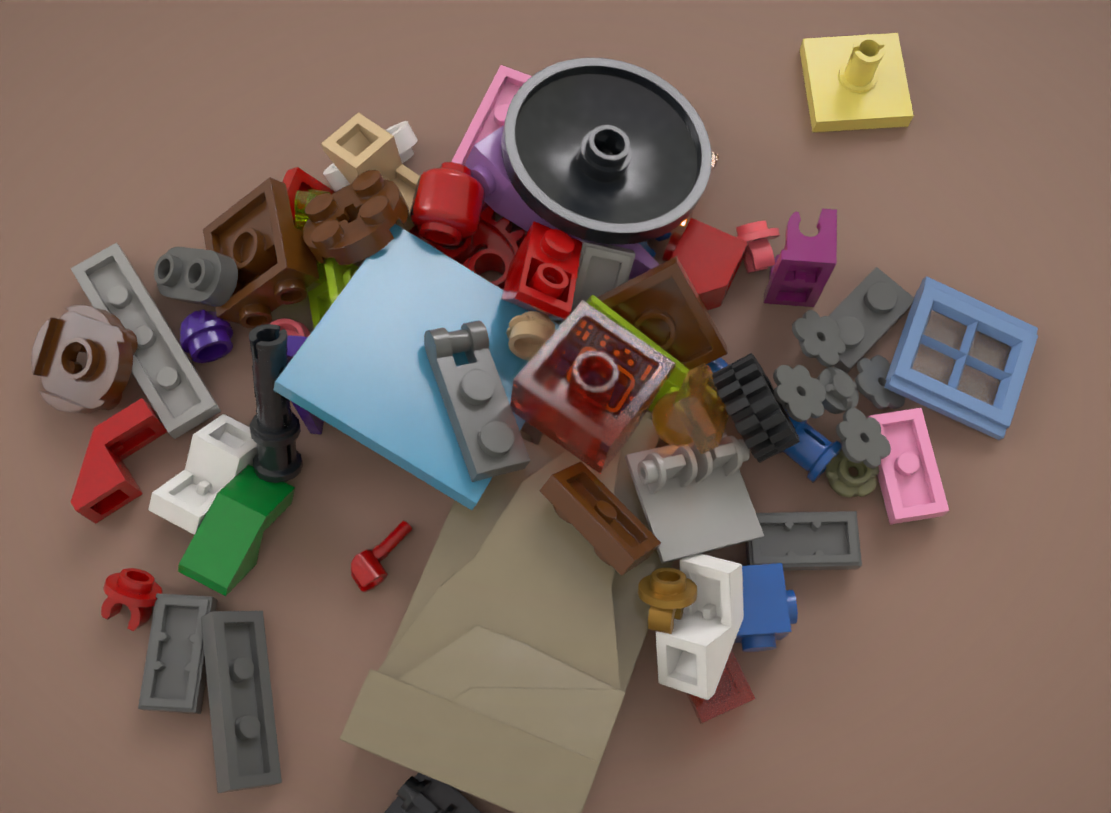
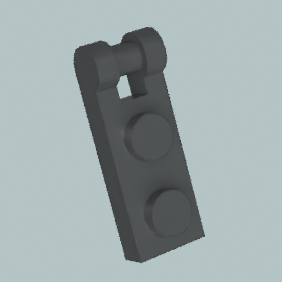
M480 320L463 323L460 330L448 332L443 327L427 330L424 335L426 354L471 481L475 482L525 469L531 460L490 353L489 337L484 323ZM465 352L469 364L456 366L452 355Z

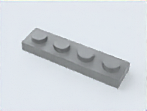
M117 243L70 268L92 306L112 313L120 319L125 328L132 330L136 335L138 345L133 355L132 373L167 432L174 439L221 412L143 282Z

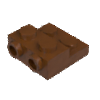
M269 177L203 229L206 250H212L233 258L238 269V280L232 296L225 304L215 307L218 318L253 329L260 325L269 324L272 321V311L282 304L289 305L303 301L307 297L306 288L320 279L316 258L303 239V231L294 227L287 186L276 179Z

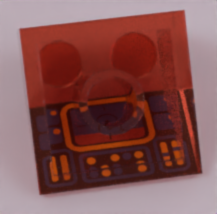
M582 300L514 378L510 406L512 412L601 474L632 436L674 370L676 363Z

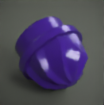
M204 309L194 311L181 323L180 344L185 352L190 353L194 362H212L224 357L232 350L231 337L233 330L229 322L217 317L216 311H206Z

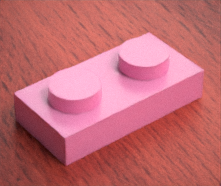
M922 408L870 415L869 417L875 418L879 422L881 434L887 438L891 446L890 454L881 459V463L878 466L879 474L877 475L890 525L941 517L948 513L949 508Z

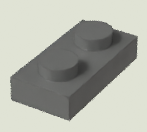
M877 267L829 315L838 324L840 329L839 337L846 346L845 352L839 355V361L834 367L841 369L847 374L911 308L914 300L912 295Z

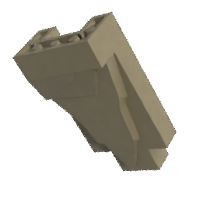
M562 387L538 445L531 442L532 437L520 430L531 460L525 469L492 477L473 510L454 500L387 657L377 671L370 668L340 736V740L514 813H582L648 631L650 605L643 602L638 596L639 581L656 569L671 568L673 561L661 563L656 549L648 559L621 576L612 566L606 564L597 556L594 547L572 524L567 523L558 516L553 504L540 492V489L552 474L581 461L650 531L625 456L631 453L658 448L664 424L656 422L655 416L645 411L633 432H630L572 390Z

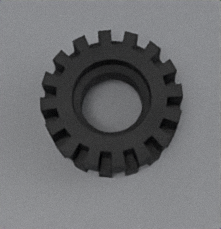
M752 353L712 374L713 383L718 390L720 399L725 404L727 413L734 421V426L738 433L742 435L747 448H750L752 455L759 463L800 442L786 409L775 399L772 384Z

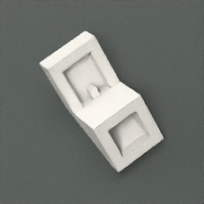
M222 414L194 433L185 470L152 492L148 510L195 535L217 493L248 464L253 466V459L257 454V443L251 438L250 427Z
M697 554L680 560V571L686 575V578L691 579L697 585L696 601L684 608L681 620L674 619L672 634L656 631L658 683L708 700L715 694L744 618L742 564L704 554Z

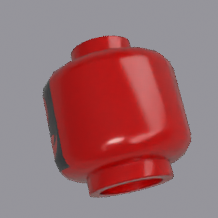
M444 162L440 168L426 170L420 175L410 209V217L413 224L419 228L420 236L424 239L440 245L456 246L461 243V239L470 238L476 233L485 200V191L482 184L471 176L472 171L468 167L459 163Z

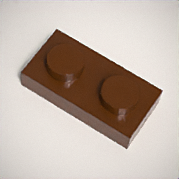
M581 461L552 474L540 489V492L553 504L558 516L567 523L572 524L594 547L597 556L603 562L612 566L621 576L648 559L661 544L646 526Z

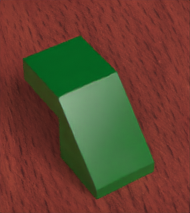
M248 464L217 493L179 562L178 572L227 596L257 564L263 532L292 504L295 487L285 482L272 483L259 479L254 473L253 466Z

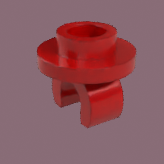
M136 568L123 569L120 573L109 575L105 580L103 590L108 597L102 604L101 615L108 620L119 614L122 604H124L131 612V619L128 622L127 629L134 631L149 621L152 606H155L157 600L156 594H163V590L150 573Z

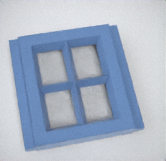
M926 276L922 279L920 287L916 291L885 379L886 384L884 388L997 440L1003 439L1007 428L1010 427L1038 338V335H1036L1038 328Z

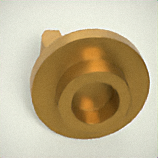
M659 568L639 581L638 596L643 602L650 605L648 629L672 634L674 619L681 620L684 608L696 601L697 585L691 579L686 578L682 571L673 568Z

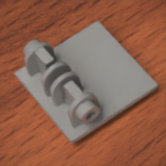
M726 433L631 453L625 456L650 531L661 542L657 548L661 563L764 537L739 470L742 463L748 461L750 457V450L743 439L737 440L734 436H727Z

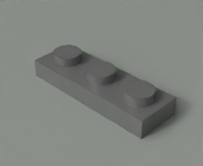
M263 610L210 612L201 617L217 792L226 793L280 784L282 779Z

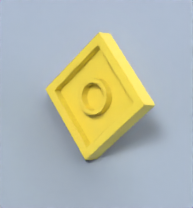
M898 33L803 39L800 47V56L812 132L909 126L914 115Z

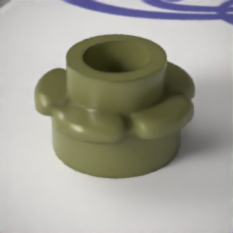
M843 450L833 457L826 466L828 482L831 488L841 496L847 498L864 497L872 493L877 486L875 478L879 474V467L871 469L863 461L860 463L851 462L844 455ZM851 467L857 469L858 475L851 476L848 469Z

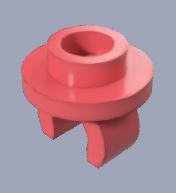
M766 220L736 227L737 238L748 242L743 257L747 273L765 270L770 266H774V254L768 240L780 236L779 228L768 229Z

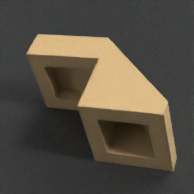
M358 112L321 143L323 151L350 184H352L357 176L368 170H378L384 179L393 181L409 207V215L404 226L399 218L395 224L409 231L415 226L410 217V209L420 176L402 164L394 136Z

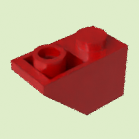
M691 218L682 235L677 232L672 234L662 260L668 261L676 256L678 257L708 311L721 306L740 268L748 242Z
M533 221L509 264L501 299L528 311L541 312L551 320H567L572 310L583 242L570 237L562 230L552 229Z

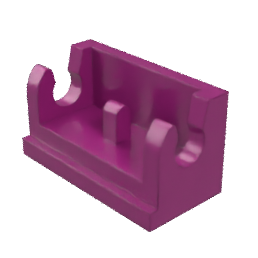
M822 208L816 225L818 234L813 237L805 236L800 232L799 224L801 218L799 212L796 211L790 216L786 226L785 247L774 258L775 265L770 266L769 282L764 292L763 303L815 307L837 264V209Z

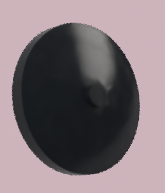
M570 59L558 62L537 72L514 95L509 105L502 131L501 151L504 167L514 189L528 207L543 220L559 230L577 238L602 244L624 245L646 242L667 234L678 227L688 218L699 202L707 186L712 167V153L708 133L690 102L676 88L654 73L639 66L614 59Z

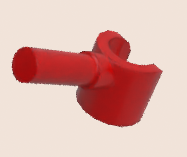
M402 521L372 550L362 551L353 558L351 562V576L362 592L370 591L387 578L388 574L380 561L385 559L412 531L411 526L407 522Z

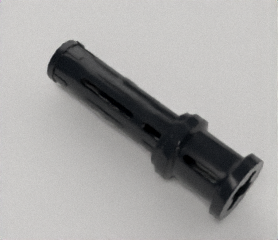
M266 324L255 327L249 333L257 409L256 415L249 426L251 438L257 443V454L253 459L254 473L259 479L266 482L280 483L287 482L301 473L303 467L302 457L296 450V439L299 437L301 429L299 419L291 410L290 400L273 390L275 381L288 365L287 331L285 329L280 331V326Z

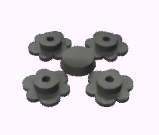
M808 310L803 314L802 318H798L793 322V334L799 340L802 352L807 357L817 358L823 366L828 368L824 369L817 378H812L809 371L802 365H797L794 368L788 365H780L773 373L774 381L777 384V387L774 389V397L787 410L789 416L797 422H804L810 417L819 418L824 414V409L833 414L844 413L843 421L836 426V433L841 439L844 455L851 462L860 463L863 461L868 468H876L880 465L881 459L890 454V443L881 434L879 422L872 417L866 419L865 415L855 407L859 400L858 390L878 409H884L887 406L892 409H899L904 405L905 397L884 388L886 384L885 379L891 364L880 355H876L870 360L863 358L857 363V369L860 374L853 381L847 373L832 367L838 363L839 355L846 350L844 341L839 337L840 329L838 324L829 316H822L820 318L817 312Z

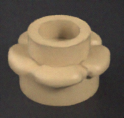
M528 311L513 317L506 331L509 338L508 346L510 351L517 357L528 361H542L549 358L553 347H556L561 339V334L555 329L554 322L547 315L537 311Z

